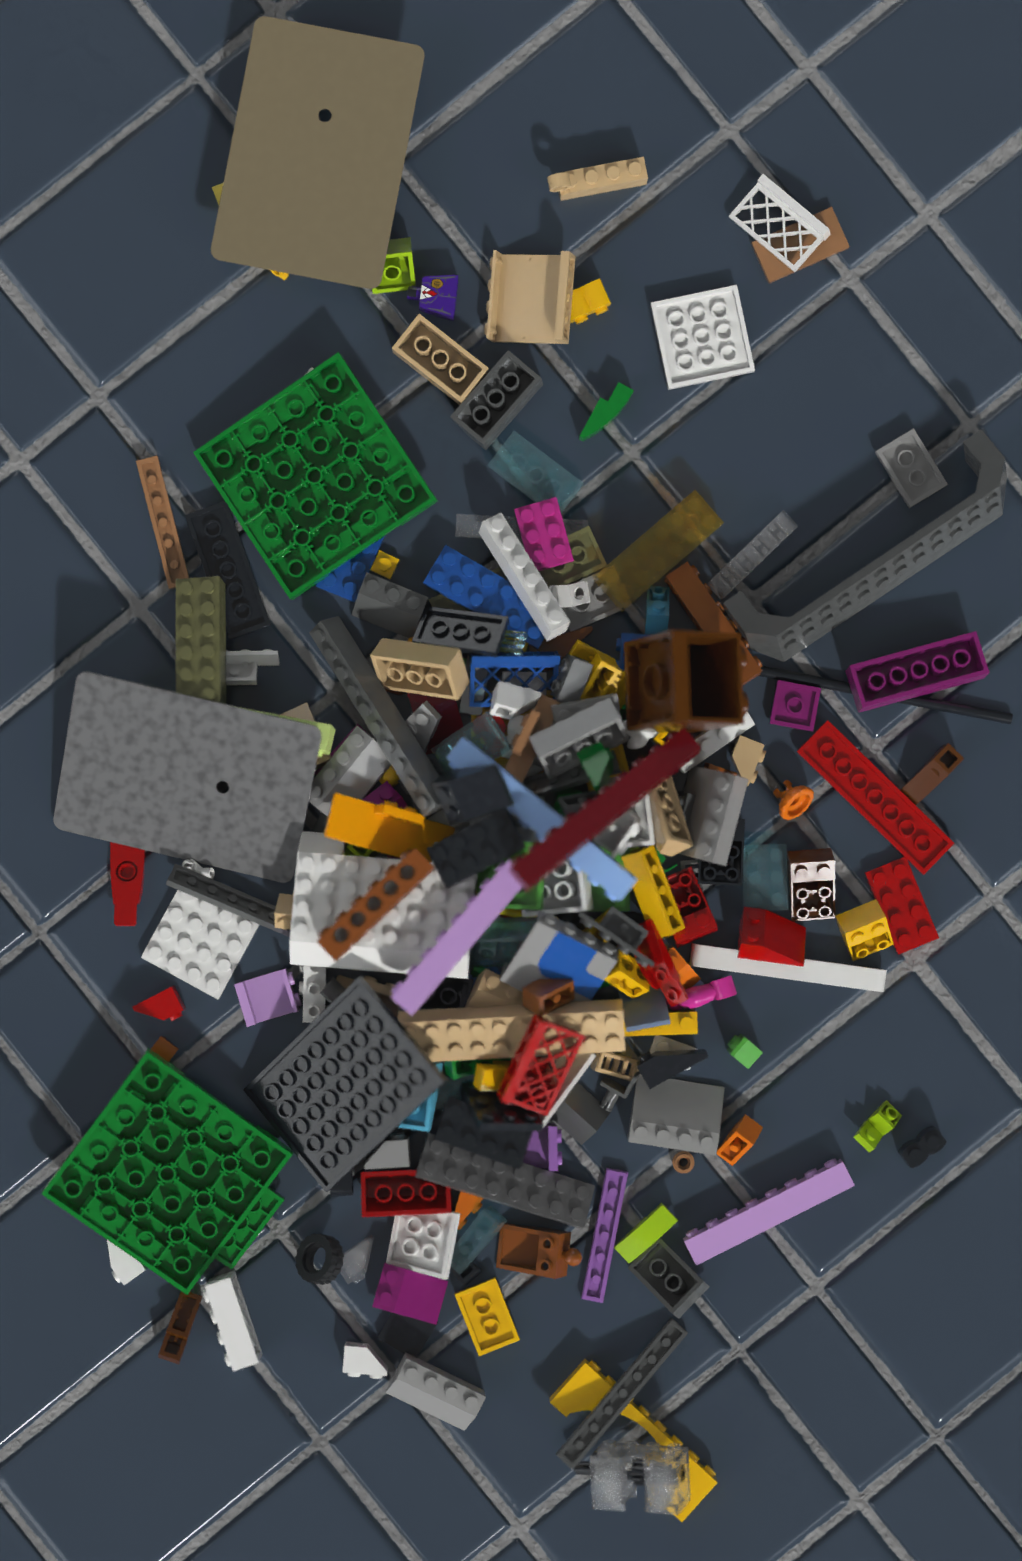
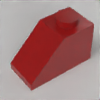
M171 986L132 1007L136 1012L161 1020L170 1018L171 1021L183 1016L181 1011L186 1009L175 986Z

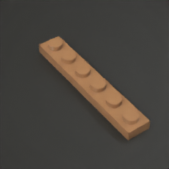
M153 456L138 460L136 464L169 589L176 588V579L190 577L159 457Z

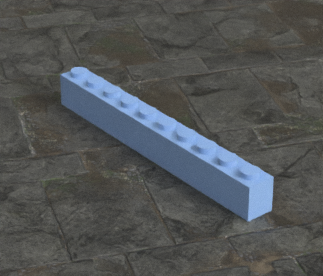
M462 737L446 757L450 761L448 765L452 769L497 764L514 802L512 806L506 807L509 814L513 813L519 818L517 822L528 830L530 827L536 832L534 836L542 842L547 838L546 833L555 826L559 828L564 824L563 820L565 818L467 737ZM590 841L569 858L571 861L569 865L579 873L581 870L588 875L586 879L596 887L598 885L606 890L604 894L613 901L616 899L618 901L623 900L639 880L593 841Z

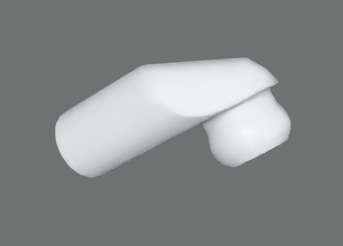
M186 859L182 863V867L208 878H214L215 871L213 868H203L193 859Z

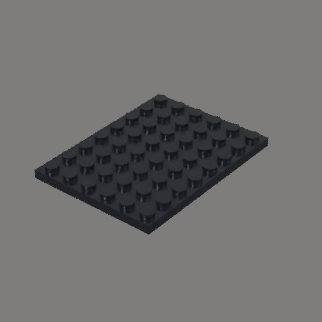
M361 976L243 1090L323 1190L328 1192L439 1089L447 1079Z

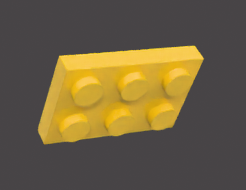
M496 1277L454 1293L478 1356L520 1340Z

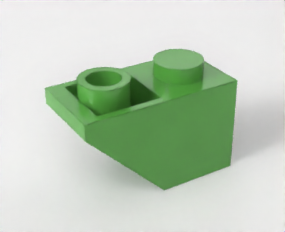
M742 1034L739 1036L734 1035L727 1043L729 1046L727 1051L747 1069L763 1053Z

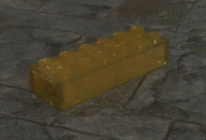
M694 490L596 574L593 580L623 612L716 532L724 522L700 494Z

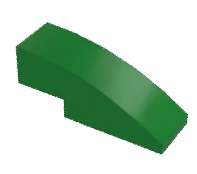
M618 382L609 401L600 397L579 436V440L585 441L608 426L624 409L634 390Z

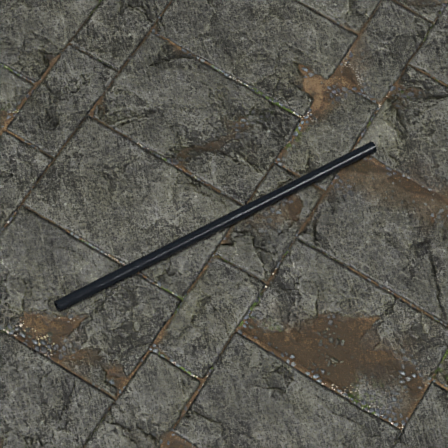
M762 666V672L758 675L760 677L852 694L849 682L767 666ZM923 696L896 702L1005 724H1011L1013 718L1012 713Z

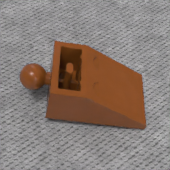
M500 1224L496 1268L557 1279L567 1276L568 1265H579L582 1261V1254L576 1248L570 1249L571 1232L515 1224Z

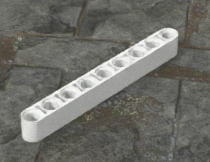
M692 943L690 966L884 992L887 972L884 969L805 958L804 966L801 967L737 958L738 949Z

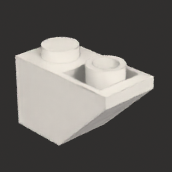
M499 681L492 693L489 714L511 720L535 707L541 697V692L534 691L531 688L516 686L510 682Z
M345 1343L342 1373H347L350 1377H360L361 1374H367L370 1378L382 1379L383 1376H387L388 1366L368 1343Z

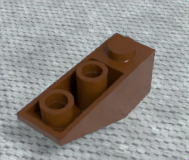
M949 743L944 744L900 791L917 805L965 758Z

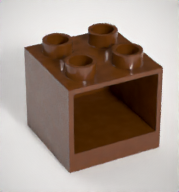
M670 630L624 642L627 731L672 732L675 729L680 731L684 727L689 733H697L744 724V716L748 711L749 701L747 694L743 691L742 671L747 663V654L741 646V633Z

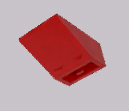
M692 867L667 876L668 884L685 926L684 929L672 935L677 948L718 931V926Z

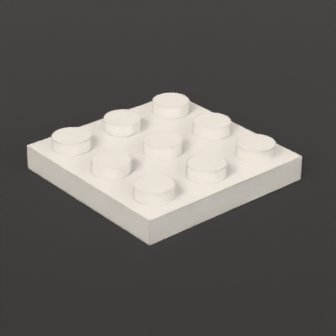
M451 1211L449 1214L395 1216L386 1264L444 1280L448 1279L461 1213Z

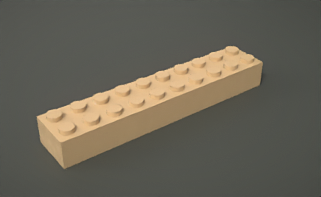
M622 999L569 1002L542 1016L545 1020L585 1035L577 1054L625 1051ZM523 1004L417 1010L413 1016L407 1011H399L398 1021L432 1062L514 1057L535 1013L523 1007ZM547 1027L544 1034L545 1040L557 1037L556 1030ZM569 1036L562 1039L565 1048L573 1046L577 1038ZM560 1041L548 1045L551 1055L563 1050ZM545 1047L537 1050L534 1056H547Z

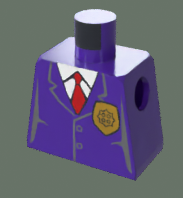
M458 275L422 277L421 287L408 286L407 299L419 300V310L423 313L454 321L459 277Z

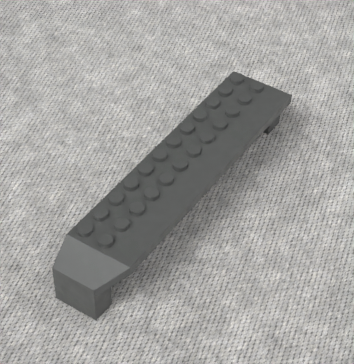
M982 429L963 441L965 461L979 477L976 492L791 617L759 614L742 591L725 601L723 604L729 620L731 619L734 622L737 632L741 633V637L747 641L750 649L783 662L787 661L1003 515L1007 482L1005 457Z

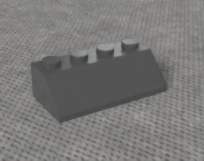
M508 350L450 418L484 450H487L543 386L542 378Z

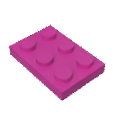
M557 497L514 509L525 551L538 571L574 561Z

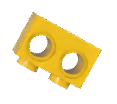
M618 950L617 962L605 981L632 999L650 991V984L643 976L635 959Z

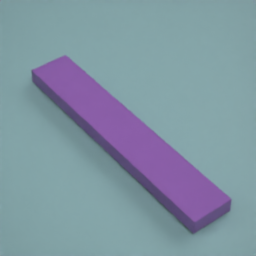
M606 1167L581 1299L603 1303L628 1171Z

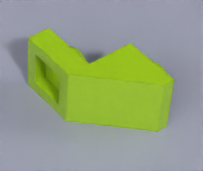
M886 1100L861 1125L854 1138L870 1153L875 1149L881 1138L894 1129L902 1115Z

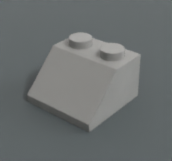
M404 1131L392 1132L368 1157L364 1164V1169L409 1167L411 1163L409 1135H404Z

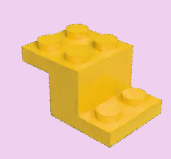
M577 639L569 654L593 664L580 699L616 693L621 709L622 705L626 703L625 671L618 667L614 658Z

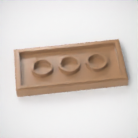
M832 207L813 215L829 228L831 235L820 243L797 271L849 249L850 246ZM798 222L787 226L786 232L799 231ZM780 229L774 233H783V229ZM812 234L802 235V246L812 245L817 238ZM799 235L786 236L787 248L799 246ZM783 237L771 238V246L774 249L784 248ZM758 241L751 243L769 284L794 273ZM800 250L787 252V260L794 265L800 259Z

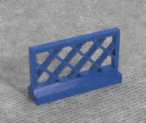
M557 651L499 652L497 657L469 654V707L491 706V701L489 700L492 698V693L484 684L492 676L498 682L501 681L495 675L500 668H507L511 672L503 682H509L515 676L522 683L520 687L530 688L528 684L537 676L544 683L537 691L542 692L546 687L551 690L549 684L557 679L559 674V653ZM553 667V676L546 682L539 673L544 668ZM475 668H485L490 674L480 682L475 677ZM522 668H529L533 674L524 682L517 673ZM481 687L489 694L484 701H474V694Z

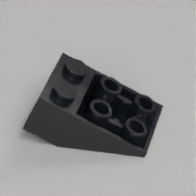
M738 819L726 866L698 859V884L742 886L745 819Z

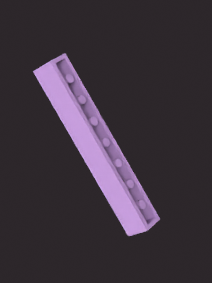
M508 860L506 863L502 861L494 871L497 874L493 879L487 878L480 886L481 893L477 897L473 895L465 904L467 909L463 914L458 912L450 921L452 924L451 928L448 931L443 930L435 940L438 943L434 948L428 947L421 955L422 962L418 966L414 964L406 973L408 978L404 983L399 981L391 990L393 993L391 998L411 1016L416 1013L521 890L522 886L509 872L510 866H512L510 864L511 860Z
M836 1158L824 1163L825 1167L816 1170V1168L804 1173L805 1177L799 1180L794 1178L784 1184L785 1187L777 1191L776 1188L771 1189L765 1193L766 1197L757 1200V1198L749 1200L745 1203L746 1207L740 1210L734 1208L725 1213L726 1217L720 1220L714 1218L705 1223L706 1227L700 1230L694 1228L688 1231L683 1240L695 1264L698 1265L855 1186L841 1159L836 1160Z

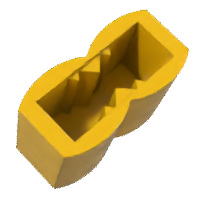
M600 279L573 290L570 323L576 322V324H580L588 320L587 316L592 313L600 315L608 311L607 307L611 305V302Z

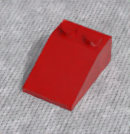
M744 907L740 919L737 958L803 967L806 927L766 909Z

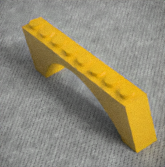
M584 1359L549 1398L550 1403L565 1417L570 1413L593 1410L616 1381L611 1376L607 1375L605 1377L599 1372L601 1368L593 1360L588 1362ZM633 1398L620 1415L637 1422L651 1434L660 1446L667 1464L685 1466L684 1482H669L668 1498L664 1501L665 1508L683 1522L718 1483L715 1477L717 1473L709 1465L704 1467L699 1462L700 1458L695 1452L685 1450L682 1447L684 1443L676 1435L671 1437L666 1432L667 1428L659 1420L656 1422L649 1417L651 1413L642 1405L638 1407L633 1402Z

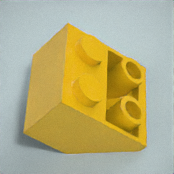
M876 899L835 916L852 961L894 945L886 916Z

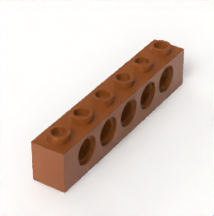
M409 848L400 857L402 861L397 866L392 864L384 872L386 876L380 882L375 880L367 888L369 892L364 897L359 895L351 903L353 907L347 913L342 911L334 919L336 923L331 928L327 926L318 934L320 938L316 942L334 961L340 960L435 870L431 863L416 848L413 851ZM406 866H410L414 870L410 878L402 877V869ZM388 882H395L397 884L395 893H386L385 886ZM373 897H378L381 901L380 907L375 910L370 909L369 900ZM355 913H362L364 915L362 924L354 925L352 922V917ZM340 928H345L348 933L347 938L343 941H339L336 938V932Z

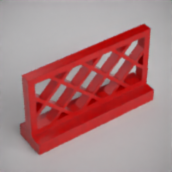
M534 1014L497 1091L501 1102L513 1103L548 1116L585 1035ZM547 1027L556 1030L557 1037L546 1041L544 1034ZM569 1036L577 1038L573 1046L565 1048L562 1039ZM560 1041L563 1050L551 1055L548 1045ZM545 1047L548 1056L536 1061L534 1056L536 1051ZM565 1055V1065L556 1068L553 1059ZM550 1061L553 1070L541 1075L538 1066ZM535 1067L538 1077L527 1081L525 1078L527 1070ZM555 1075L557 1078L555 1085L546 1088L543 1079ZM541 1081L544 1090L532 1095L529 1085ZM526 1087L529 1096L521 1100L515 1098L517 1091ZM546 1094L548 1100L545 1107L536 1106L534 1099Z

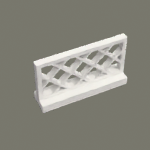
M762 174L757 180L758 183L733 210L729 218L795 273L831 233L827 226L766 175ZM758 191L762 192L765 195L766 203L753 205V196ZM778 206L782 209V217L769 218V207ZM766 208L767 219L754 220L753 209ZM750 209L751 220L741 221L736 217L741 210ZM795 220L798 222L799 231L786 232L785 221ZM782 221L783 233L770 234V222ZM767 223V234H756L754 224ZM812 234L817 238L812 245L802 246V235ZM799 235V246L787 248L786 236ZM783 237L784 248L774 249L771 246V238ZM800 250V259L793 265L787 260V252Z

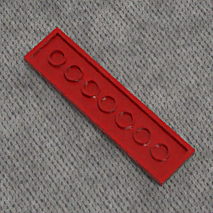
M828 720L796 751L922 875L954 844L940 828Z

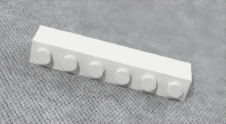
M500 512L482 521L479 530L480 536L546 641L566 632L570 623L568 617L502 513Z

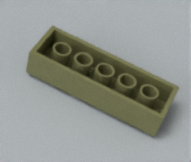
M219 576L176 579V693L226 704L225 583Z

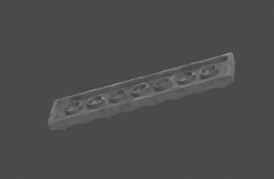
M428 1133L426 1135L415 1177L584 1229L595 1185L523 1163L520 1169L435 1140L436 1135Z

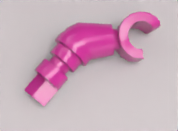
M730 975L714 980L709 984L687 988L685 991L689 998L674 1007L670 1006L672 1011L681 1010L682 1007L694 1009L713 1000L734 996L737 994L733 978Z

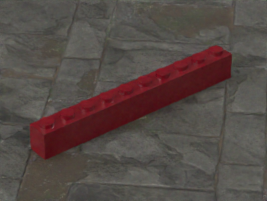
M684 727L680 731H677V729L672 731L666 737L667 741L662 745L660 743L656 744L649 751L650 755L645 759L640 757L632 764L634 768L629 772H621L615 778L616 782L611 786L607 784L598 792L599 796L593 801L591 798L585 801L580 806L581 810L578 813H570L563 820V825L559 828L555 826L546 833L547 838L542 842L538 840L528 848L529 852L524 856L520 854L511 861L510 864L512 866H510L509 872L526 892L530 891L700 753L702 747Z

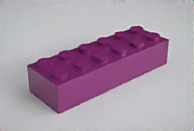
M976 631L849 665L845 671L858 713L981 680L990 673Z

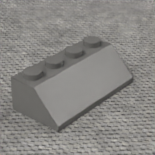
M610 698L598 701L595 705L578 711L573 716L558 721L553 726L538 731L529 737L548 780L580 765L576 753L601 741L604 748L609 747V749L629 741L621 717Z
M356 726L313 779L309 802L328 816L334 793L359 800L364 799L391 766L378 742L363 729Z
M406 1352L385 1393L464 1431L476 1418L486 1398L483 1389Z

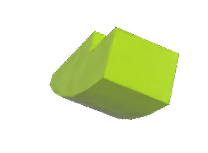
M661 1202L647 1217H644L614 1246V1249L628 1263H631L665 1234L678 1220Z

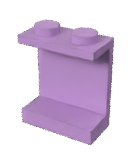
M285 968L234 984L247 1027L299 1011V1006L302 1003L299 993H294L292 985L295 984V979L292 971L288 972V969Z

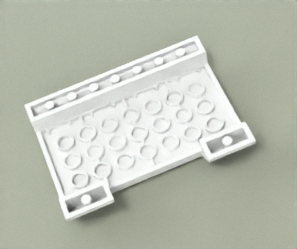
M302 831L297 853L290 930V964L406 974L414 964L418 966L422 962L421 955L428 947L434 948L438 943L435 940L443 930L448 931L451 928L452 924L450 921L458 912L463 914L467 909L465 904L474 895L476 874L446 889L435 868L431 874L336 962L316 942L320 938L318 934L327 926L331 928L336 923L334 919L342 911L347 913L353 907L351 903L359 895L364 897L369 892L367 888L375 880L380 882L386 876L384 872L392 864L397 866L402 860L345 855V842L325 837L324 833ZM410 866L404 867L401 872L402 877H412L414 870ZM388 882L385 886V891L388 894H393L397 890L395 882ZM373 897L369 900L370 909L375 910L380 907L381 901L378 897ZM355 913L352 917L354 925H360L364 921L362 913ZM345 928L337 930V940L343 941L347 938L348 933ZM469 951L446 977L468 979Z

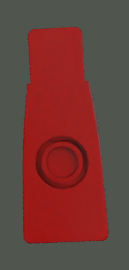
M110 842L111 888L113 904L115 905L114 924L115 926H135L137 924V904L141 902L144 885L145 850Z
M648 919L638 924L646 929L648 934L637 948V951L655 963L653 967L648 965L646 968L638 963L643 976L653 988L661 989L671 1007L686 1001L689 997L679 980L680 978L653 920Z

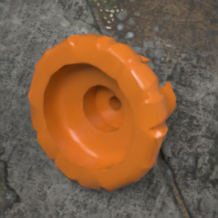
M785 780L783 784L787 789L784 792H780L776 788L773 793L776 798L781 799L779 803L780 816L785 820H791L799 817L808 809L814 799V792L810 787L804 785L793 788L792 783L789 780Z

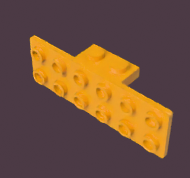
M334 793L324 836L400 858L409 848L412 851L416 848L429 862H432L426 848L434 845L435 842H440L453 835L455 828L424 819L423 815L417 814V809L405 807V809L397 808L398 804L385 801L384 804H373Z

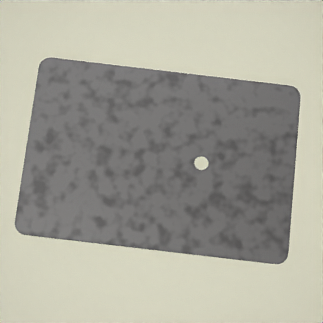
M82 672L77 676L53 821L55 826L63 831L180 859H193L197 863L286 883L294 876L297 853L304 827L322 734L319 728L314 725L100 674ZM220 781L227 782L229 791L220 793L216 788L217 783Z

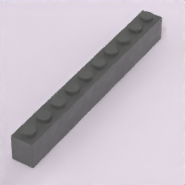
M339 616L321 620L309 634L422 815L425 817L441 811L443 808L431 785L440 776Z

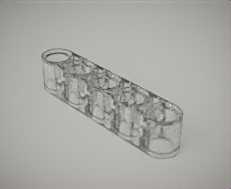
M784 510L780 512L707 583L711 591L722 601L799 525Z

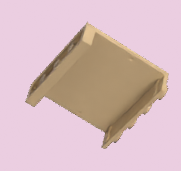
M493 250V257L490 258L492 273L491 279L488 281L490 298L486 303L488 323H485L484 326L486 338L492 342L569 344L576 256L570 251H561V255L501 254L497 250Z

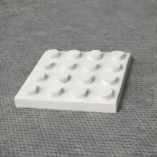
M737 285L651 302L650 305L668 390L755 372Z
M177 890L141 958L210 996L219 999L257 931L259 924Z

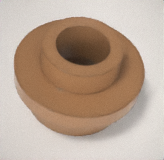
M680 1151L672 1159L673 1167L679 1173H688L694 1167V1158L689 1152ZM681 1158L687 1159L685 1166L679 1164Z

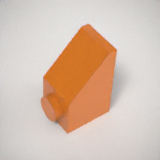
M670 946L667 950L683 988L693 987L701 978L676 949Z
M745 1114L717 1148V1155L733 1166L755 1144L763 1127Z

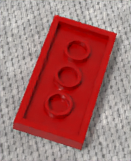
M905 857L864 872L874 899L878 901L886 916L894 948L898 955L939 938L911 867Z

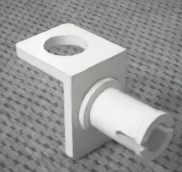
M587 581L570 585H552L549 587L561 608L574 607L590 603L591 601ZM579 587L584 592L581 600L576 597V590Z

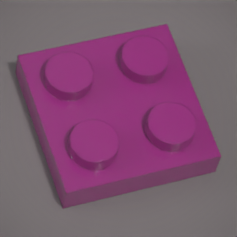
M777 680L769 724L813 732L821 688Z

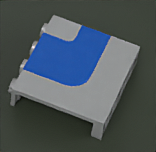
M539 910L537 922L510 963L505 962L503 965L500 981L522 991V987L538 979L574 980L575 999L570 1002L591 1001L616 964L618 949L611 943H605L597 939L591 933H585L577 929L571 923H565L557 919L551 913Z

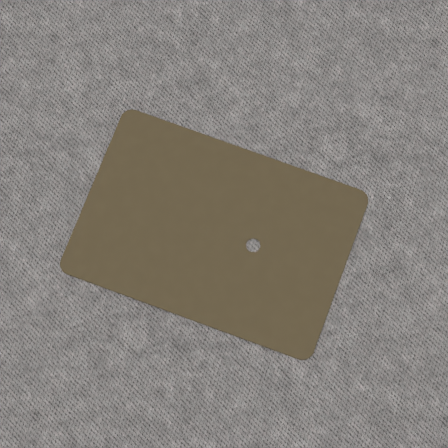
M267 16L256 20L211 245V253L215 259L367 289H374L380 285L425 58L424 51L420 46ZM323 109L329 110L332 114L331 119L327 122H322L318 117L319 112Z

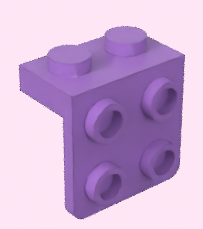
M557 1123L546 1124L542 1131L533 1132L523 1163L538 1168H549V1171H558V1165H562V1152H558L557 1143H562L561 1129H557Z

